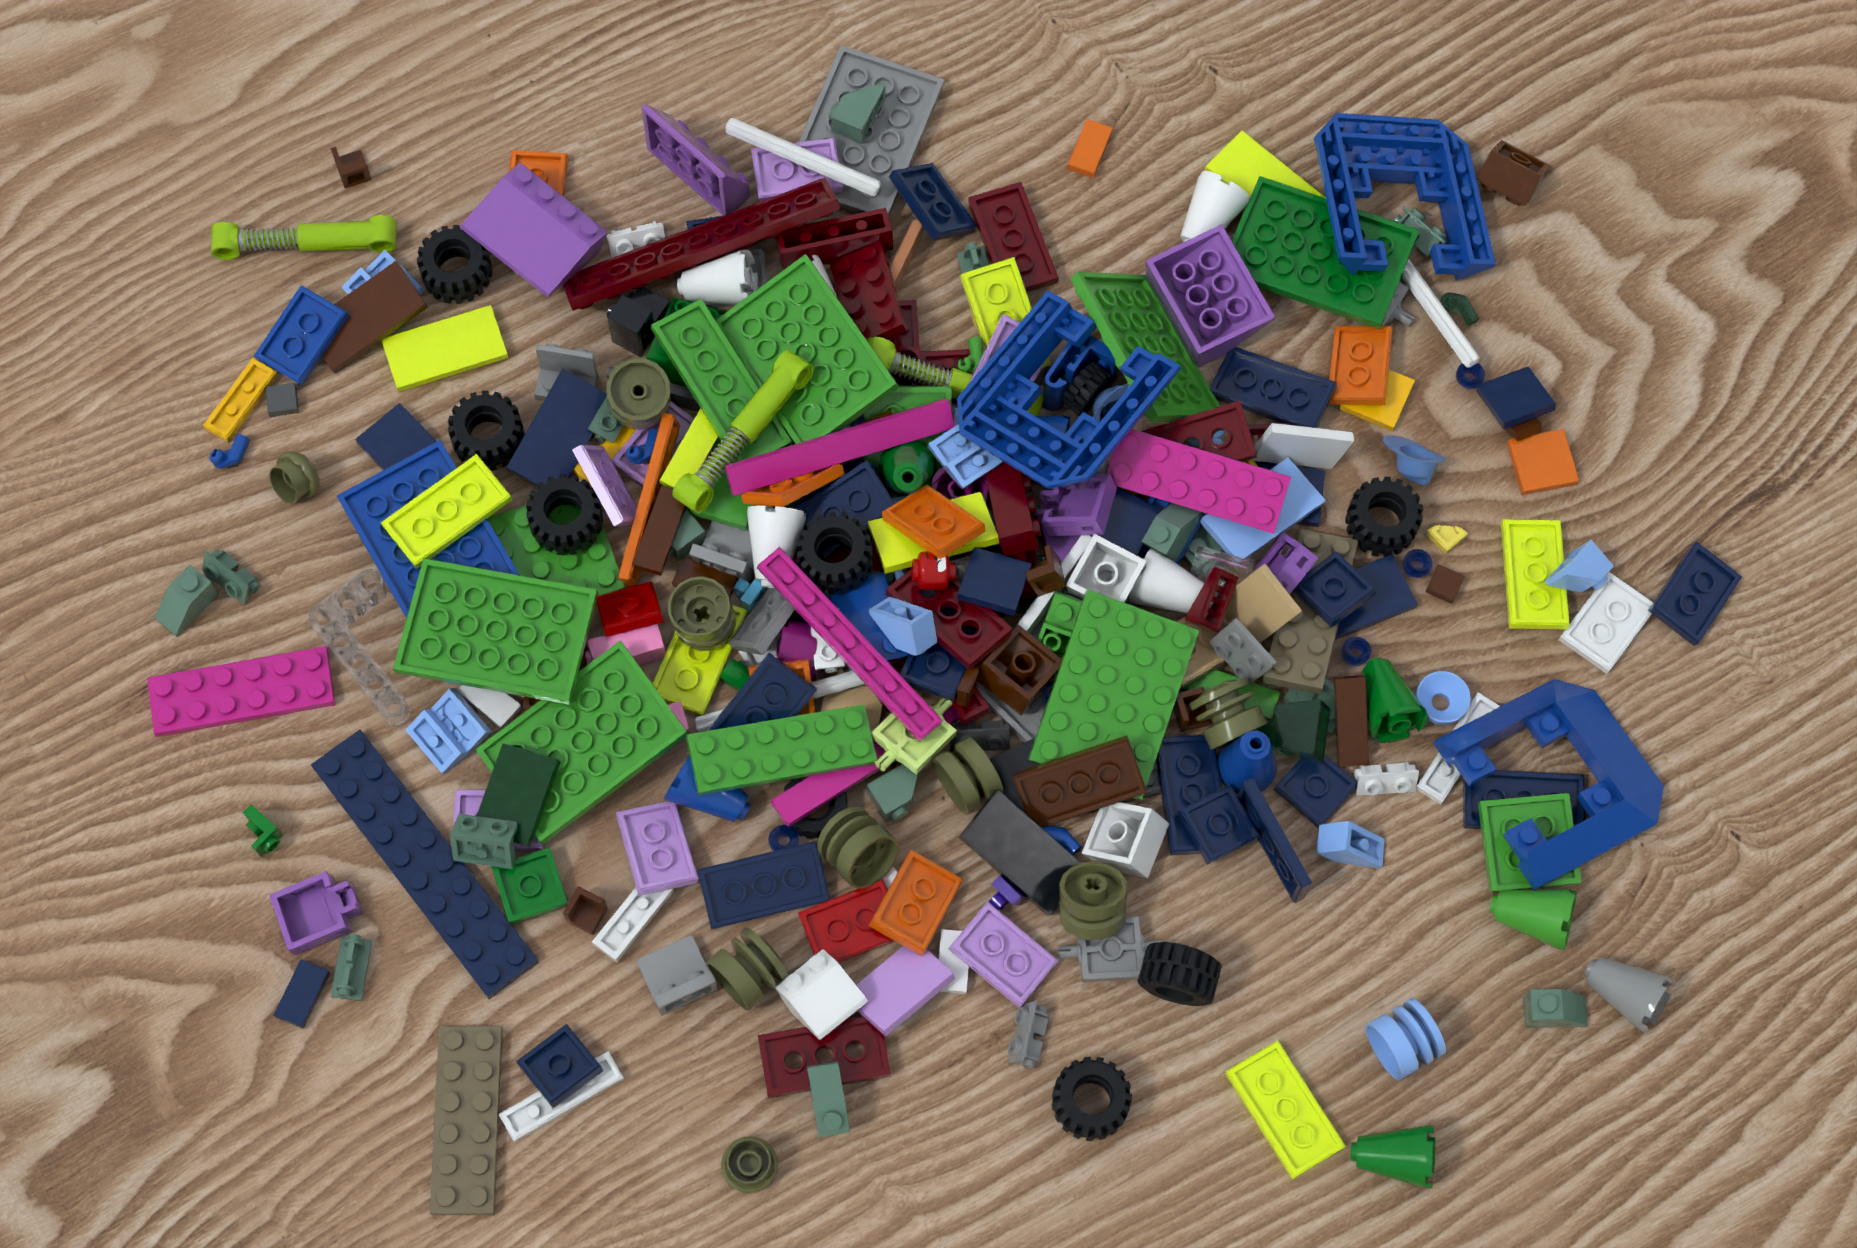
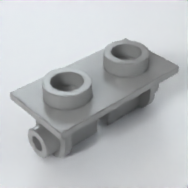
M1036 1001L1023 1004L1016 1013L1015 1024L1017 1026L1014 1037L1008 1046V1053L1010 1054L1008 1064L1010 1065L1023 1062V1067L1033 1069L1035 1064L1039 1063L1043 1042L1033 1039V1035L1041 1037L1045 1035L1049 1014H1047V1008L1037 1005Z

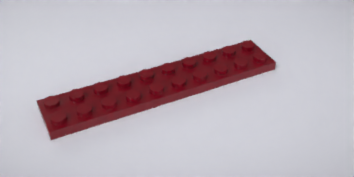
M824 177L579 270L563 286L572 311L587 309L595 302L616 298L620 293L629 289L642 288L650 281L658 278H668L674 272L685 268H695L703 261L711 258H721L727 252L737 248L750 247L758 240L776 237L787 229L800 228L806 225L808 221L816 218L829 217L835 211L840 210V206L834 192Z

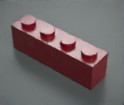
M886 208L810 223L800 228H790L776 236L782 270L805 254L811 261H814L812 255H818L822 264H828L878 241L882 242L886 251L894 250L893 232Z
M1003 462L985 475L1003 555L1010 556L1038 549L1036 537L1042 534L1038 518L1032 519L1031 515L1036 514L1037 511L1033 496H1027V492L1032 491L1029 477Z

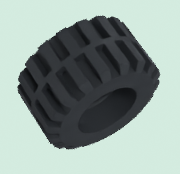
M453 225V229L443 226L440 232L432 231L430 239L425 237L422 241L424 247H419L418 249L419 257H417V264L423 284H425L426 290L429 293L432 292L433 297L437 300L443 297L444 303L450 304L451 300H455L456 304H463V299H468V302L474 300L473 295L477 294L480 296L484 292L483 286L488 287L490 284L489 277H492L493 271L489 252L465 231L461 230L460 225ZM463 257L469 260L468 265L457 272H446L440 269L442 264L450 258Z
M482 391V395H477L476 392H473L468 400L463 397L459 400L461 406L455 405L452 409L453 416H449L448 419L450 426L448 427V432L458 458L461 461H467L477 454L484 464L490 467L491 471L497 470L496 466L500 464L502 467L507 466V460L512 458L525 435L516 405H512L508 397L502 399L501 393L494 392L493 395H490L489 391ZM484 422H495L502 426L501 431L495 437L488 440H479L471 436L473 429Z
M559 474V479H554L553 475L547 477V483L544 484L541 481L536 485L538 491H531L529 494L531 501H527L526 515L533 537L536 538V542L540 546H545L546 551L552 553L556 549L557 555H564V551H569L570 555L577 554L576 549L581 548L582 551L588 548L587 543L593 544L597 540L596 533L600 534L602 530L603 515L597 494L593 487L590 488L589 482L585 479L579 482V478L576 475H572L570 479L566 477V474ZM561 505H573L581 510L579 517L569 524L559 525L548 519L550 513Z
M1385 476L1383 481L1376 477L1372 478L1370 484L1366 481L1361 485L1360 489L1355 491L1347 510L1345 524H1348L1346 528L1348 535L1353 534L1352 539L1358 540V543L1361 544L1360 550L1366 552L1369 549L1372 551L1371 555L1373 556L1383 553V556L1386 557L1391 555L1392 551L1397 555L1402 552L1403 548L1407 549L1411 545L1423 520L1421 515L1423 504H1418L1420 497L1418 493H1411L1413 488L1409 484L1404 487L1402 485L1403 481L1398 478L1396 482H1393L1391 477ZM1375 507L1388 508L1396 514L1399 524L1392 527L1381 526L1371 518L1369 510Z
M829 512V517L824 518L823 514L817 516V522L814 523L810 520L806 524L807 531L801 530L799 534L800 540H797L796 546L801 570L822 592L828 589L829 594L836 595V590H841L842 594L848 593L849 587H853L855 590L860 587V580L865 582L868 579L867 571L872 572L874 554L870 535H868L866 527L860 525L857 518L853 517L849 520L846 513H841L840 517H838L835 512ZM832 544H844L852 549L850 555L838 563H827L819 558L820 553Z
M1156 942L1147 945L1137 982L1144 990L1158 998L1182 1005L1204 1006L1213 1002L1222 966L1213 956L1199 949L1172 942Z
M1091 1056L1084 1057L1083 1061L1080 1062L1077 1059L1071 1062L1068 1068L1065 1067L1056 1080L1052 1094V1111L1055 1110V1119L1058 1123H1062V1129L1066 1133L1071 1131L1074 1133L1073 1137L1080 1139V1136L1086 1137V1141H1093L1094 1138L1098 1137L1099 1140L1105 1139L1108 1134L1113 1135L1117 1132L1118 1128L1126 1120L1132 1101V1094H1130L1131 1085L1124 1078L1126 1074L1122 1069L1118 1071L1115 1068L1116 1064L1112 1061L1107 1064L1103 1062L1104 1058L1097 1057L1096 1060H1091ZM1086 1083H1094L1101 1086L1110 1098L1108 1109L1097 1115L1082 1112L1073 1100L1075 1089Z

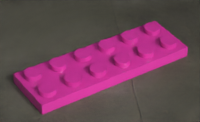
M1131 429L1113 451L1107 473L1111 475L1115 485L1273 534L1291 480V476L1135 429Z
M326 646L147 678L153 731L156 737L336 705L329 654Z

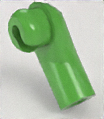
M978 336L971 337L968 340L970 355L965 357L964 360H959V370L970 374L974 373L984 353L982 338Z

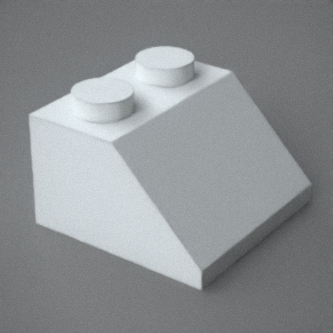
M1094 534L1066 583L1067 593L1083 600L1085 591L1091 590L1125 603L1147 561Z
M1121 802L1099 808L1081 854L1097 862L1109 864L1122 873L1148 879L1169 823L1150 808Z
M824 949L811 957L809 961L775 987L789 1011L819 1040L868 1002L867 998L844 969Z

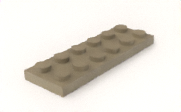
M1300 529L1297 542L1301 543L1318 557V560L1310 570L1335 551L1353 567L1358 540ZM1292 591L1290 596L1302 611L1275 631L1269 654L1274 658L1276 664L1264 673L1263 683L1322 694L1339 623L1331 628Z
M439 1026L430 1197L431 1215H495L503 1032L501 1026Z

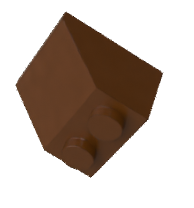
M1501 140L1491 150L1476 180L1481 182V186L1484 189L1493 193L1498 191L1506 195V200L1510 203L1526 206L1551 165Z
M1017 625L1012 631V635L1000 644L982 663L979 669L978 682L1022 716L1057 674L1062 659L1020 625Z

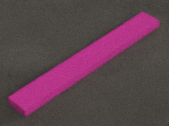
M945 398L726 465L724 467L730 491L735 496L950 430L955 427L950 403Z
M780 547L757 565L759 572L919 742L942 723L943 720Z
M951 706L942 714L945 721L950 725L959 720ZM873 740L878 760L886 751ZM876 765L809 776L772 799L771 805L787 827H790L876 773L880 768L878 769Z

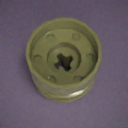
M703 576L689 578L679 583L670 595L668 601L669 618L679 639L689 648L699 651L714 650L724 645L732 636L736 625L735 612L726 590L714 579ZM706 615L709 616L708 620L703 619L701 622H699V617L705 618Z
M1246 677L1218 684L1202 692L1195 701L1189 704L1192 711L1204 706L1207 710L1196 717L1197 722L1211 719L1213 723L1203 732L1210 750L1225 745L1249 731L1257 730L1268 724L1260 706L1246 709L1243 704L1254 696L1253 691L1243 695L1238 693V690L1249 684Z
M857 806L840 811L829 820L817 840V851L825 861H828L831 867L837 869L839 875L852 887L861 889L877 883L889 872L898 857L899 844L885 828L879 826L877 821L870 817L866 810Z
M745 928L740 932L744 943L738 938L731 940V945L736 952L735 956L725 949H720L706 961V964L715 979L731 998L744 1010L749 1011L764 998L758 985L760 982L773 990L776 987L773 977L782 982L788 976V973L781 963L778 954L769 943L751 929Z

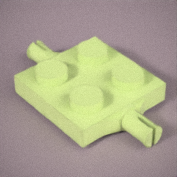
M941 698L934 706L929 705L943 721L921 742L891 713L871 733L872 739L886 751L875 761L877 768L885 771L895 760L904 764L915 774L924 768L956 736L957 730L947 723L942 716L952 706V701Z

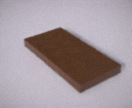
M397 261L387 266L334 304L346 311L349 317L322 357L330 369L337 373L428 308Z
M1127 735L1012 773L1027 816L1041 828L1147 793L1146 785Z

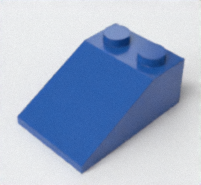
M884 572L868 575V579L865 582L859 581L860 587L854 590L853 587H849L848 593L842 594L841 590H836V595L829 594L828 591L830 601L839 608L841 613L888 662L904 659L909 655V653L896 649L869 614L870 608L888 598L886 596V589L889 585ZM846 664L847 672L852 671Z

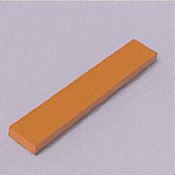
M663 413L618 576L619 580L628 587L637 585L641 570L633 568V561L660 487L663 486L659 482L671 461L680 428V423L675 416L669 413Z

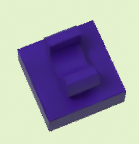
M999 875L992 883L998 892L989 902L997 910H1002L1009 902L1012 905H1020L1027 897L1002 875Z

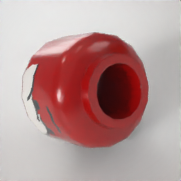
M923 551L918 554L917 559H912V582H916L919 589L945 590L948 587L949 580H955V562H950L948 555L939 559L931 552Z

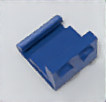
M1091 335L1080 348L1068 343L1045 376L1042 406L1048 411L1060 410L1064 406L1062 398L1065 391L1069 389L1068 386L1074 382L1076 376H1079L1080 371L1085 369L1091 362H1095L1112 376L1110 386H1112L1117 378L1118 368L1109 348Z

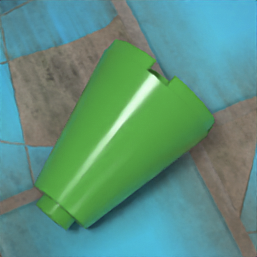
M1571 889L1500 890L1498 896H1492L1489 913L1495 914L1494 920L1556 949L1565 950L1570 933L1577 891Z

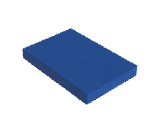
M301 285L254 357L300 386H303L349 317V314Z

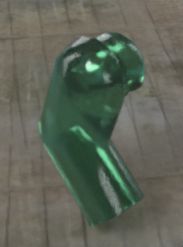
M1452 292L1441 296L1440 303L1448 311L1461 314L1467 326L1473 325L1479 320L1478 315L1466 296Z

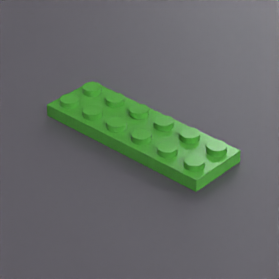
M699 299L653 323L651 330L720 440H724V436H728L727 432H731L729 425L759 388L703 300ZM776 415L753 444L747 443V445H743L744 449H740L741 453H737L738 457H734V462L791 445L792 440Z
M864 704L692 733L686 736L698 796L875 765V761H877Z

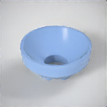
M1437 671L1430 673L1423 678L1416 691V697L1428 713V721L1435 724L1448 725L1455 723L1466 714L1470 706L1471 697L1468 686L1464 680L1451 672ZM1443 696L1448 701V708L1443 711L1435 709L1432 706V698Z

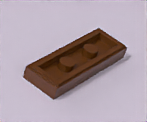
M660 487L634 558L633 568L660 576L663 573L686 509L684 504L673 498L672 488Z
M1365 676L1333 677L1337 765L1339 767L1369 765Z

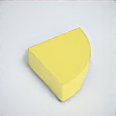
M1435 525L1425 533L1444 554H1447L1468 535L1460 527Z

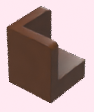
M331 148L345 189L371 181L365 159L360 150L339 156L337 148Z
M1050 544L1044 546L1047 560L1032 565L1031 570L1026 572L1027 581L1038 597L1066 587L1060 558Z
M1203 687L1178 693L1173 711L1180 733L1209 725V719L1200 722L1196 720L1197 716L1207 711L1205 706L1194 711L1189 706L1191 702L1195 701L1204 692Z
M578 886L563 914L566 922L593 935L608 908L603 898Z

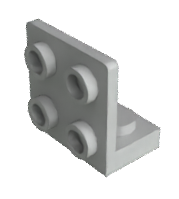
M552 343L537 345L536 353L540 372L534 392L536 400H545L562 368L597 387L599 377L594 354L581 348L574 350L564 349Z
M712 521L703 545H692L689 555L694 561L750 582L754 573L749 526L744 531Z
M1236 618L1209 641L1216 654L1229 664L1239 679L1247 678L1248 686L1276 664L1274 658Z
M691 935L637 960L638 967L661 1016L718 990L714 976L708 970L700 950Z

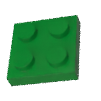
M550 847L515 858L516 861L512 869L491 866L509 924L513 925L567 906L568 902Z

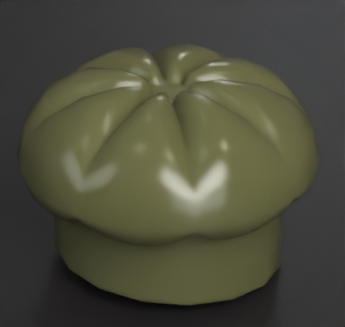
M287 451L280 454L276 466L270 469L271 485L276 494L286 503L293 504L301 497H313L319 489L320 478L317 470L309 462L308 458L301 453Z
M752 1136L739 1138L732 1142L723 1154L721 1161L722 1174L726 1182L737 1191L744 1193L761 1191L769 1186L776 1176L778 1169L777 1155L772 1146L761 1138Z

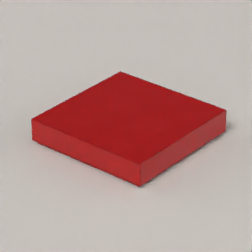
M652 581L597 597L596 603L606 637L664 622Z

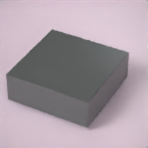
M295 383L266 387L267 408L270 417L299 413Z

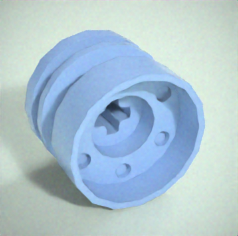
M1414 998L1405 1001L1403 1007L1398 1005L1392 1009L1394 1020L1389 1015L1383 1014L1365 1025V1032L1375 1055L1386 1071L1398 1081L1419 1069L1418 1060L1427 1065L1433 1061V1057L1438 1059L1446 1054V1046L1438 1026L1425 1007Z

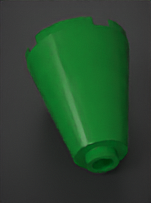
M914 440L885 449L879 462L880 477L884 485L893 493L900 496L910 495L925 485L931 486L932 478L937 472V462L928 446L919 440ZM909 471L912 475L906 476L903 473Z
M1377 657L1369 660L1362 673L1365 676L1366 706L1372 738L1377 737L1381 743H1392L1410 737L1408 732L1414 728H1417L1419 732L1427 724L1429 717L1424 706L1388 659Z
M1435 1125L1358 1136L1357 1142H1351L1350 1159L1351 1161H1356V1167L1425 1189H1433L1434 1181H1427V1179L1432 1177L1435 1169L1436 1137H1429V1133L1435 1132Z

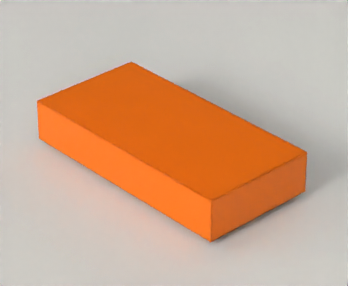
M1086 119L1067 169L1094 178L1111 137L1113 127Z

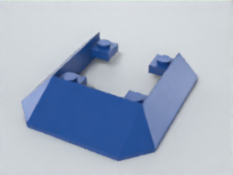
M1336 113L1316 134L1314 142L1338 260L1353 276L1357 270L1384 271L1388 267L1384 242L1363 240L1355 198H1369L1373 193L1371 181L1415 184L1419 201L1438 202L1445 235L1447 236V244H1434L1430 249L1435 274L1454 275L1457 281L1491 269L1496 265L1469 145L1438 119Z
M1047 290L957 397L960 434L1047 489L1088 481L1181 370V366L1158 352L1156 355H1153L1137 346L1120 367L1122 373L1134 380V382L1105 417L1098 421L1083 412L1065 434L1027 412L1042 393L1040 386L1029 379L1062 340L1080 348L1097 326L1092 319L1072 309L1068 301Z
M1553 679L1433 741L1434 746L1449 767L1454 765L1468 786L1489 777L1496 771V767L1484 749L1526 727L1541 748L1566 736L1596 777L1598 783L1581 791L1577 796V799L1589 814V819L1549 840L1545 839L1531 818L1509 829L1504 834V838L1520 859V863L1517 866L1534 890L1543 887L1647 831L1658 823L1664 785L1595 690Z

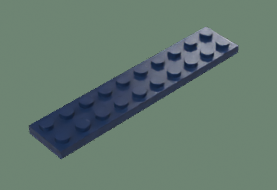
M361 729L311 764L320 779L488 999L492 998L539 962L465 864L453 861L451 846Z

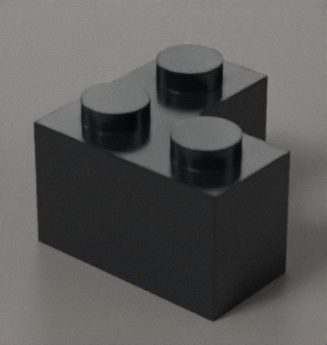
M645 287L637 289L635 293L631 292L628 297L622 295L617 303H612L607 312L612 342L642 357L655 338L651 325L665 317L670 306L669 300Z

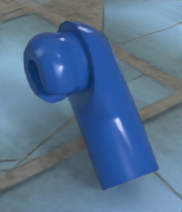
M649 429L645 444L635 447L631 445L627 449L626 455L631 463L642 464L651 459L658 434L657 429Z
M237 434L231 448L225 451L221 449L213 450L209 457L210 461L215 467L220 469L240 463L250 439L244 435Z
M1055 826L1042 827L1047 834L1072 856L1081 849L1082 846L1065 828Z

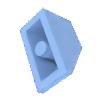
M1589 540L1573 550L1545 582L1548 586L1580 593L1590 587H1593L1595 590L1608 580L1606 574L1614 566L1596 544Z
M890 596L869 609L870 616L896 649L917 656L937 643L932 611Z
M1350 821L1320 824L1317 854L1336 863L1382 868L1385 839Z

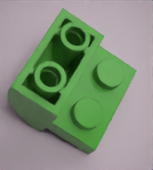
M1056 591L1037 640L1062 659L1082 600Z

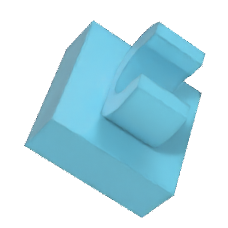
M740 578L734 586V589L737 590L735 594L741 598L742 607L748 610V614L767 589L766 587H761V581L755 579L750 584Z

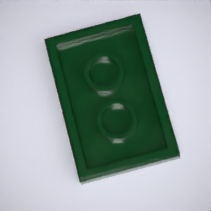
M502 744L477 816L517 822L518 828L513 842L530 848L560 761Z

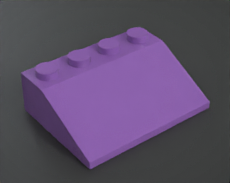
M647 104L642 107L647 150L722 216L734 212L750 198L748 179L741 172L736 173L733 171L723 156L719 154L716 156L702 138L693 136L683 121H676L671 115Z
M521 163L502 177L460 227L547 298L600 253L607 235L605 229Z
M1222 224L1146 260L1145 275H1147L1198 367L1223 356L1275 320L1273 312Z

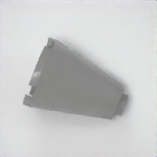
M1600 957L1598 961L1592 959L1584 973L1588 977L1587 984L1645 1034L1650 1031L1646 1026L1649 1022L1653 1025L1656 1023L1671 994L1666 992L1668 985L1674 987L1676 982L1670 976Z

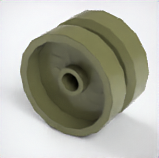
M632 358L618 364L610 373L606 384L608 407L612 416L623 426L634 430L648 429L657 425L661 421L663 413L668 412L671 404L670 381L665 371L653 361L644 358ZM641 391L642 395L636 396L635 392Z
M966 737L955 744V755L948 751H943L932 758V765L951 800L961 812L969 815L980 808L981 797L988 800L995 790L1003 793L1004 789L997 771L985 752L971 737Z
M1083 862L1072 866L1063 874L1059 883L1060 923L1067 932L1082 939L1101 940L1115 935L1123 928L1126 920L1127 884L1125 877L1119 870L1105 863Z

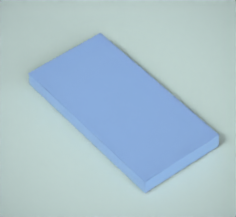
M1289 457L1270 469L1271 471L1291 476L1274 534L1210 514H1206L1200 520L1204 528L1237 566L1321 507L1326 501Z

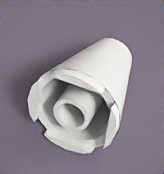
M1202 171L1194 189L1180 238L1184 242L1221 224L1225 229L1247 206L1250 198L1249 195L1234 182L1230 181L1227 184L1221 181V175L1210 171Z
M748 249L741 250L683 271L681 278L677 280L679 294L684 295L686 300L697 301L702 299L703 302L736 306L759 289L758 274L753 273L750 264H755L751 251Z
M750 506L747 510L755 580L761 581V587L774 588L759 572L757 565L778 547L793 560L797 548V540L800 539L799 534L806 521V513L786 507L775 506V509H765L766 506Z
M1151 548L1144 557L1147 563L1130 592V602L1141 606L1188 613L1204 583L1167 556Z

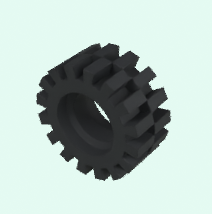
M1091 362L1085 369L1080 371L1079 376H1076L1074 382L1068 386L1069 389L1065 391L1062 403L1078 416L1083 412L1088 413L1098 393L1110 385L1112 376L1095 362Z

